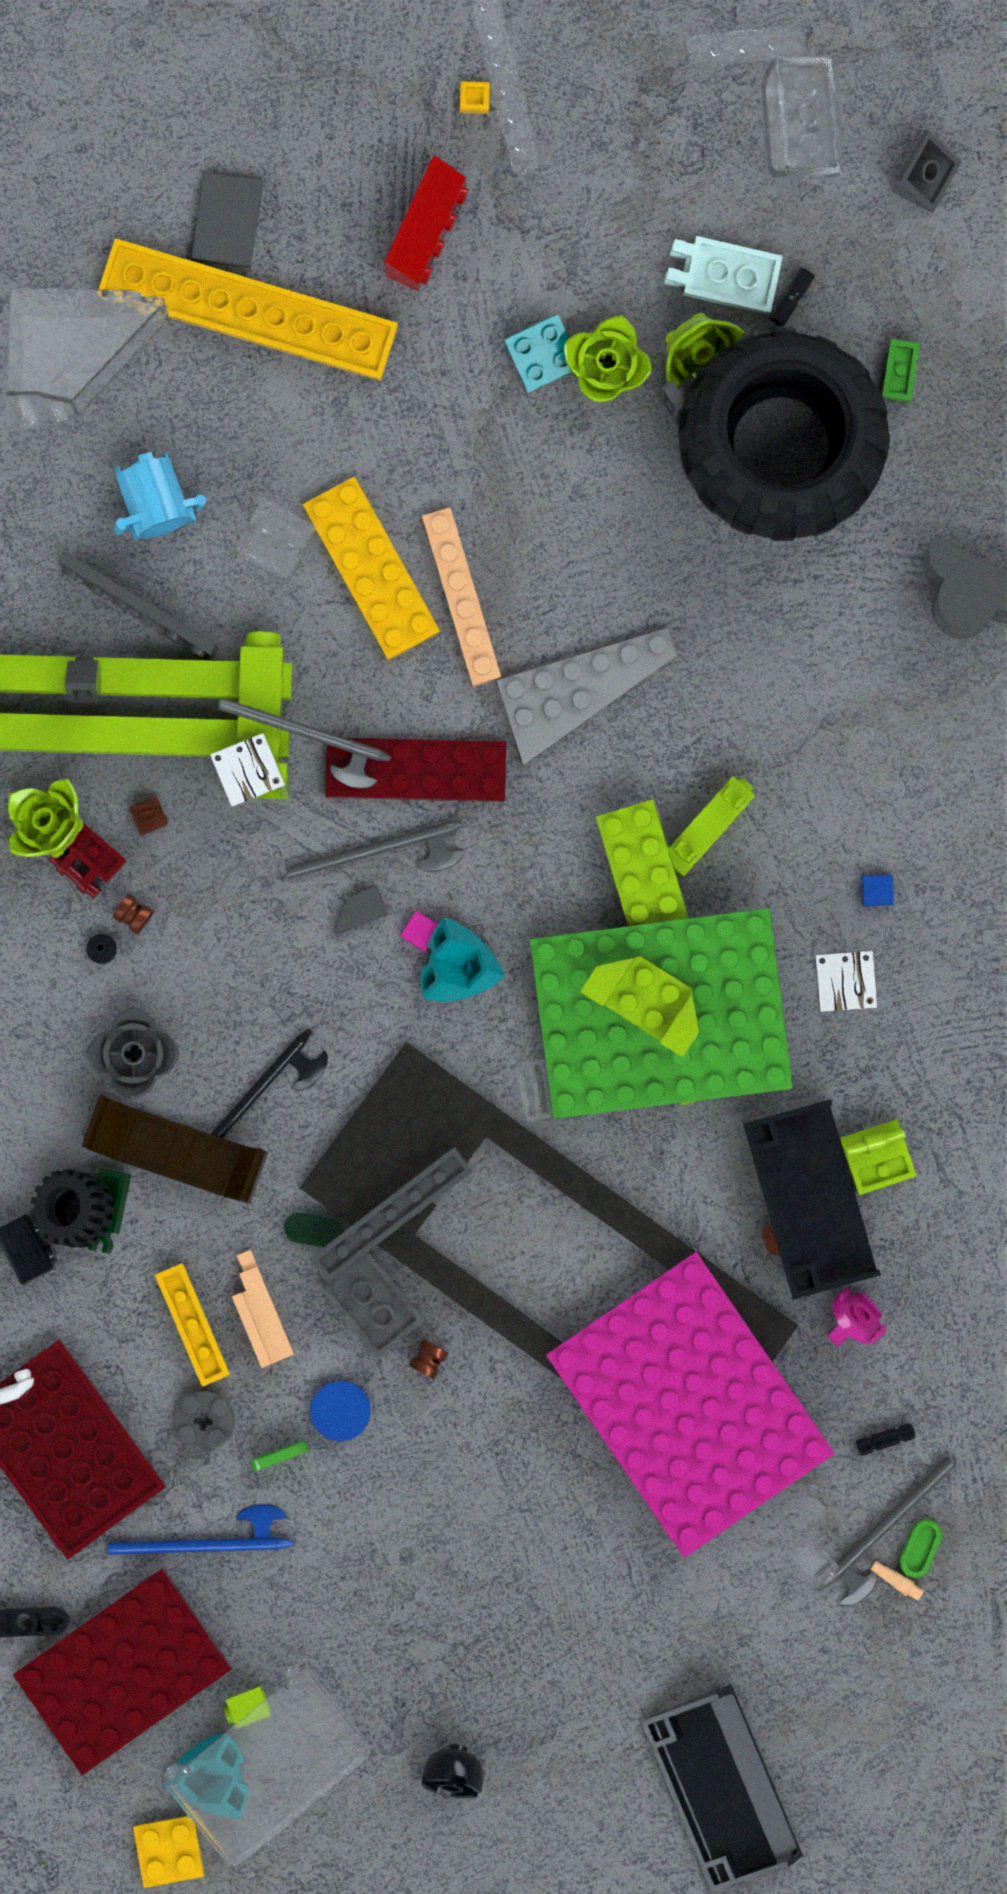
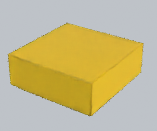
M460 81V113L489 114L490 82Z

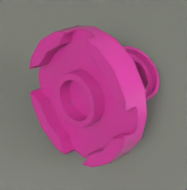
M846 1288L833 1299L832 1309L838 1324L827 1334V1337L837 1347L849 1336L863 1344L871 1345L877 1342L886 1331V1324L881 1325L879 1318L882 1316L881 1311L864 1293L859 1291L855 1295L850 1292L851 1288Z

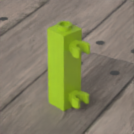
M732 776L669 847L676 874L682 879L755 798V795L752 793L754 790L753 786L744 778L740 777L737 780Z

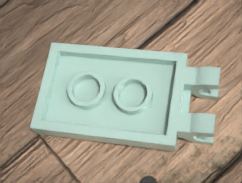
M696 236L694 244L678 239L674 240L670 256L686 258L684 271L668 268L664 280L665 285L685 287L683 296L770 315L783 256Z

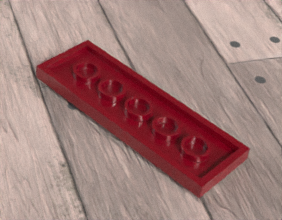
M347 738L380 749L391 757L390 761H377L367 758L364 772L368 777L378 781L375 785L362 789L349 787L334 778L330 771V765L341 769L346 767L350 762L352 753L327 745L326 798L505 802L506 741Z

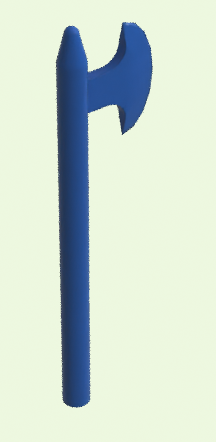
M260 1504L243 1509L236 1519L248 1520L253 1523L254 1538L108 1542V1554L279 1550L293 1546L294 1541L280 1537L270 1538L271 1523L276 1519L288 1518L282 1509L273 1505Z

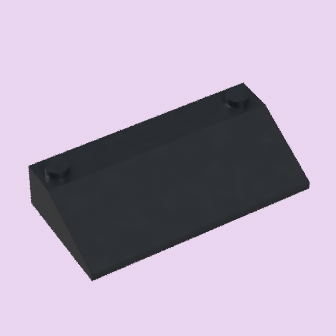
M831 1099L743 1123L793 1300L881 1275L874 1262L831 1111Z
M732 1684L700 1695L641 1721L712 1893L790 1867L803 1857Z

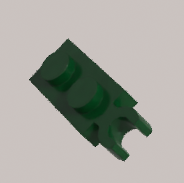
M99 1168L98 1178L101 1179V1183L108 1186L109 1190L106 1193L113 1196L114 1201L110 1202V1206L115 1207L114 1214H110L109 1217L110 1220H113L111 1227H105L107 1232L105 1236H97L98 1242L94 1245L87 1244L88 1250L96 1251L98 1243L102 1241V1252L110 1254L113 1250V1241L110 1238L111 1233H120L131 1174Z

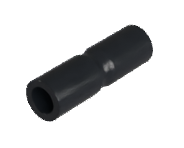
M804 268L798 270L788 286L786 294L781 297L769 316V319L778 326H785L797 307L798 301L802 299L814 280L815 276L810 271Z

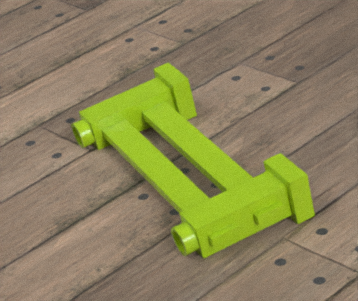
M257 631L247 633L245 646H241L240 661L93 657L94 660L99 661L101 666V695L220 699L222 697L225 699H239L240 704L283 717V701H291L292 663H285L283 647H281V635L273 632ZM0 655V692L67 694L65 690L68 661H75L76 657ZM0 713V751L211 757L210 754L264 733L285 785L257 796L255 799H289L290 775L287 763H281V759H289L290 732L238 716V720Z

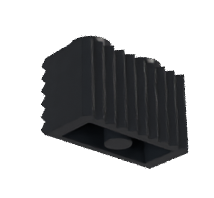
M28 1214L0 1227V1244L21 1285H25L55 1270L56 1267L53 1262L58 1260L51 1245H44L39 1235L40 1230L34 1228L33 1222L36 1219H31Z

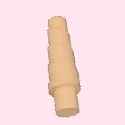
M877 1561L873 1563L870 1569L904 1596L909 1595L918 1601L924 1592L908 1577H904Z

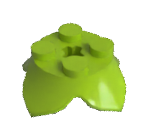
M704 313L695 314L690 320L682 323L676 330L669 332L666 336L665 341L668 344L666 378L668 383L673 381L676 386L685 384L687 378L695 380L699 371L714 355H718L730 347L732 342L743 338L745 332L731 322L713 320L706 317Z
M623 315L607 318L599 323L594 332L577 333L564 344L566 363L578 377L581 392L593 402L611 401L620 393L641 386L652 373L650 358L644 351L638 349L637 335L634 327ZM605 357H611L612 363L615 366H610L607 369L599 361L601 359L605 361Z
M68 779L55 781L50 785L47 792L36 788H24L9 793L8 813L10 820L17 828V831L10 836L8 842L9 850L14 855L22 857H37L41 855H50L54 858L59 857L73 843L78 832L83 828V820L79 817L78 797L72 783Z

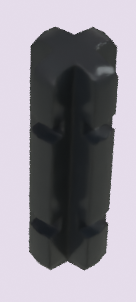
M907 1423L899 1426V1429L892 1428L871 1435L872 1438L868 1439V1437L859 1439L856 1441V1446L859 1454L864 1456L873 1453L872 1450L876 1449V1451L900 1444L902 1440L904 1442L915 1438V1431L912 1424Z

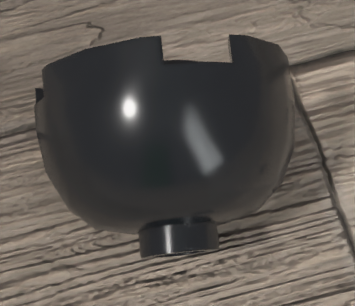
M451 1744L449 1749H441L433 1753L427 1760L421 1785L433 1793H437L438 1788H441L442 1790L452 1792L451 1797L476 1798L478 1793L482 1791L483 1768L480 1761L473 1754L467 1752V1747Z

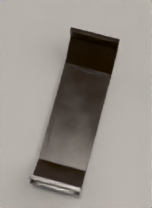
M102 1094L98 1098L82 1143L83 1148L249 1205L251 1204L268 1152L261 1148L256 1149L137 1110L111 1100Z

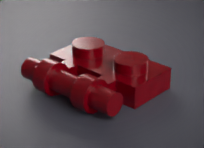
M84 823L82 830L78 832L73 843L67 847L70 851L65 858L62 856L56 858L51 856L49 858V861L57 867L56 871L61 876L66 875L77 885L76 888L82 894L86 892L93 899L102 891L94 884L97 877L99 876L108 884L127 862L123 856ZM78 859L90 868L85 876L73 866Z

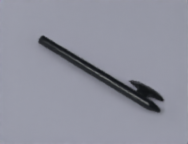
M307 1029L291 1042L212 1131L211 1135L223 1138L289 1063L299 1073L298 1081L291 1088L293 1090H305L322 1076L328 1064L326 1051L324 1050L319 1058L315 1060H309L300 1053V1050L306 1045L312 1033L311 1029Z

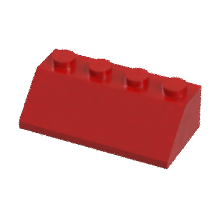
M433 155L384 262L387 278L416 291H419L422 283L425 285L428 283L433 268L429 266L434 257H440L445 242L442 241L445 231L451 232L457 219V215L454 214L458 204H464L469 189L466 188V177L437 156Z

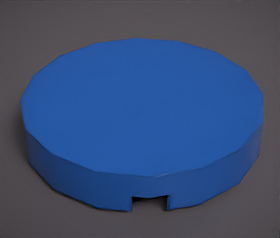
M347 1381L330 1382L320 1388L313 1397L310 1408L311 1420L317 1431L327 1439L338 1442L351 1440L360 1435L369 1423L371 1415L370 1401L364 1391L354 1383Z

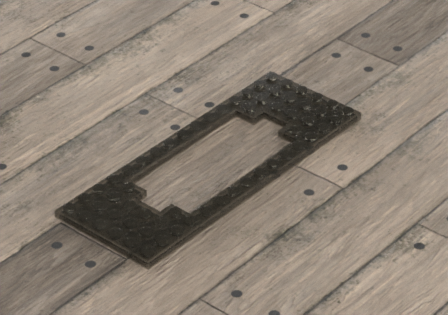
M405 1042L300 1187L302 1191L352 1226L453 1147L456 1148L466 1163H468L484 1139L488 1138L668 1270L696 1252L407 1042ZM431 1203L378 1244L383 1250L561 1378L546 1354L561 1345L562 1341L416 1236L418 1230L436 1207L434 1203ZM698 1253L773 1362L798 1325Z

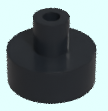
M97 934L88 941L86 951L93 962L105 965L115 959L117 944L109 935Z

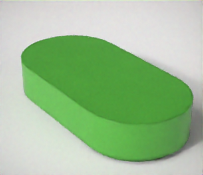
M302 1440L252 1459L249 1463L252 1471L255 1472L306 1453L310 1449L307 1441Z
M922 1519L913 1525L899 1558V1567L906 1576L920 1578L929 1571L942 1539L941 1528L936 1522Z

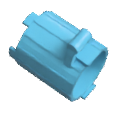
M152 452L137 456L139 461L131 464L127 469L121 471L120 466L115 468L116 479L130 517L119 518L116 521L113 531L117 535L131 531L136 542L138 539H148L175 531L187 523L193 525L196 521L193 511H201L206 504V498L201 494L195 498L184 499L167 452L159 458H153Z

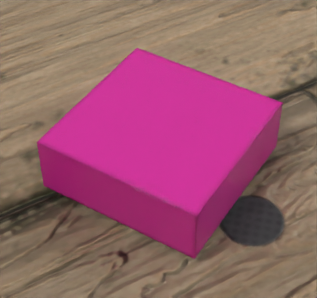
M415 911L400 937L426 953L428 941L438 924Z

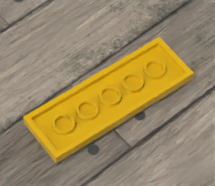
M355 476L302 504L388 661L440 633V629Z

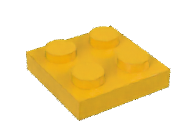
M194 1814L133 1826L144 1888L205 1876Z

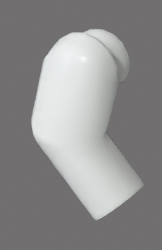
M29 1369L15 1372L16 1384L0 1388V1405L18 1399L33 1386L34 1378H31Z

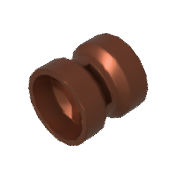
M129 893L121 901L112 917L119 923L125 922L128 924L129 930L138 935L149 922L154 910L147 905L141 906L137 898Z
M422 1339L418 1355L411 1359L408 1366L435 1380L439 1372L438 1366L440 1362L445 1361L449 1353Z

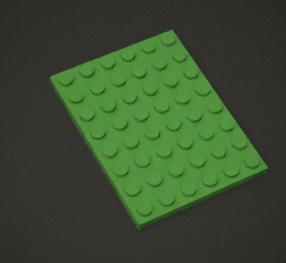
M770 908L530 939L553 1119L794 1088ZM643 956L693 988V1000L699 1034L683 1058L660 1044V1040L607 1006H601L580 992L596 966Z

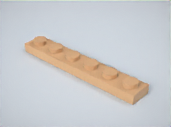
M451 507L422 515L472 686L475 687L501 679Z

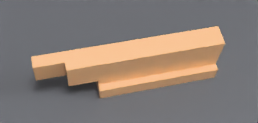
M251 1250L237 1255L243 1270L239 1275L246 1291L234 1295L232 1298L260 1366L264 1368L295 1354Z

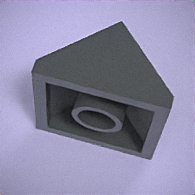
M924 130L896 180L893 192L929 212H934L961 161L929 130Z

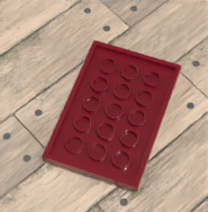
M59 1339L15 1371L29 1369L31 1378H34V1383L18 1399L0 1405V1468L65 1558L69 1560L167 1486ZM15 1372L0 1382V1388L17 1383L14 1377Z
M162 1568L15 1672L13 1676L81 1776H83L233 1668L170 1576Z

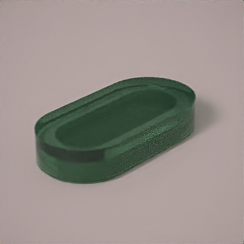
M306 1213L291 1214L284 1223V1233L289 1240L295 1243L323 1248L344 1232L341 1223L336 1219Z

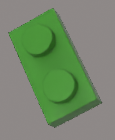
M890 339L882 390L884 400L911 403L920 343Z

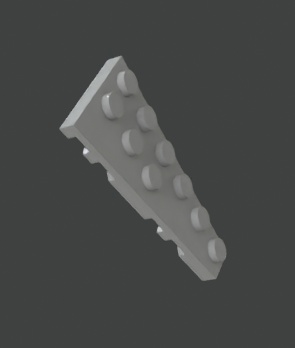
M668 628L497 680L523 767L539 754L552 747L560 739L604 710L616 699L625 695L644 679L650 677L674 660L677 655Z

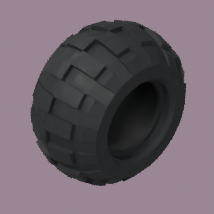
M788 329L774 330L773 333L757 336L753 334L732 342L730 347L718 355H714L699 371L698 376L686 394L678 429L682 467L686 478L690 481L698 494V499L712 514L718 515L721 519L731 524V528L749 536L754 534L771 538L772 541H794L795 538L811 535L818 536L834 529L836 525L854 515L868 500L881 477L888 456L890 442L886 404L881 391L877 390L866 367L855 356L851 357L838 348L837 343L819 335L813 337ZM788 398L805 404L819 416L827 432L828 453L823 467L812 480L796 485L772 484L757 478L740 464L734 452V434L739 421L750 408L768 399Z

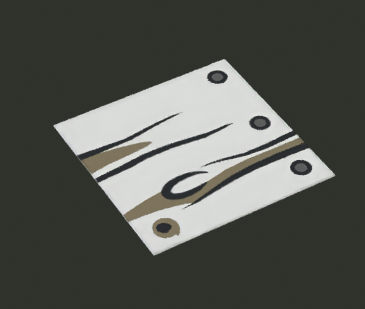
M264 733L210 754L231 807L285 785Z
M873 951L816 955L820 1012L877 1008Z

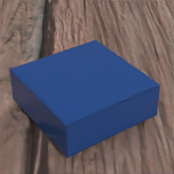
M892 875L862 876L863 907L894 905Z

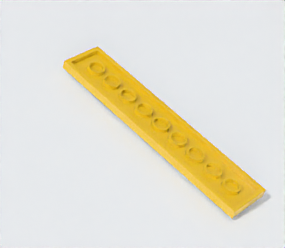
M117 238L114 239L97 292L98 297L378 381L382 380L399 326L397 322Z

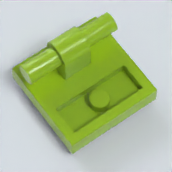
M898 1119L839 1138L858 1196L917 1176L904 1140L906 1136L903 1128L899 1125Z

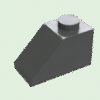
M79 656L75 658V661H68L65 690L71 703L101 702V666L99 661L94 660L93 657Z

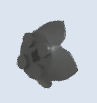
M134 1006L119 1013L114 1019L112 1028L94 1037L86 1050L92 1067L111 1079L112 1087L117 1093L131 1100L147 1094L159 1077L166 1075L173 1069L179 1057V1051L174 1040L168 1034L162 1033L157 1029L154 1019L148 1013ZM132 1046H138V1051H142V1057H138L137 1062H131V1058L126 1057V1053L132 1051Z

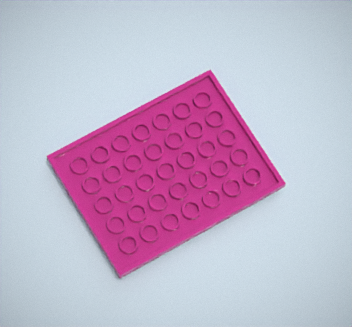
M697 1252L546 1354L684 1558L835 1454Z

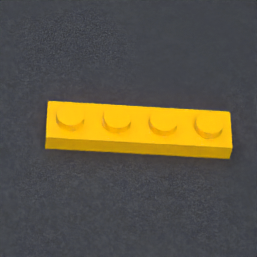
M181 1263L156 1274V1280L202 1387L231 1375L184 1264Z

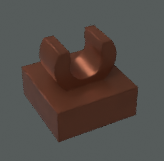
M157 796L129 807L141 836L169 825Z

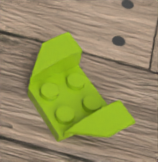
M643 956L596 966L580 991L601 1006H607L660 1040V1044L682 1058L699 1034L693 1000V988Z

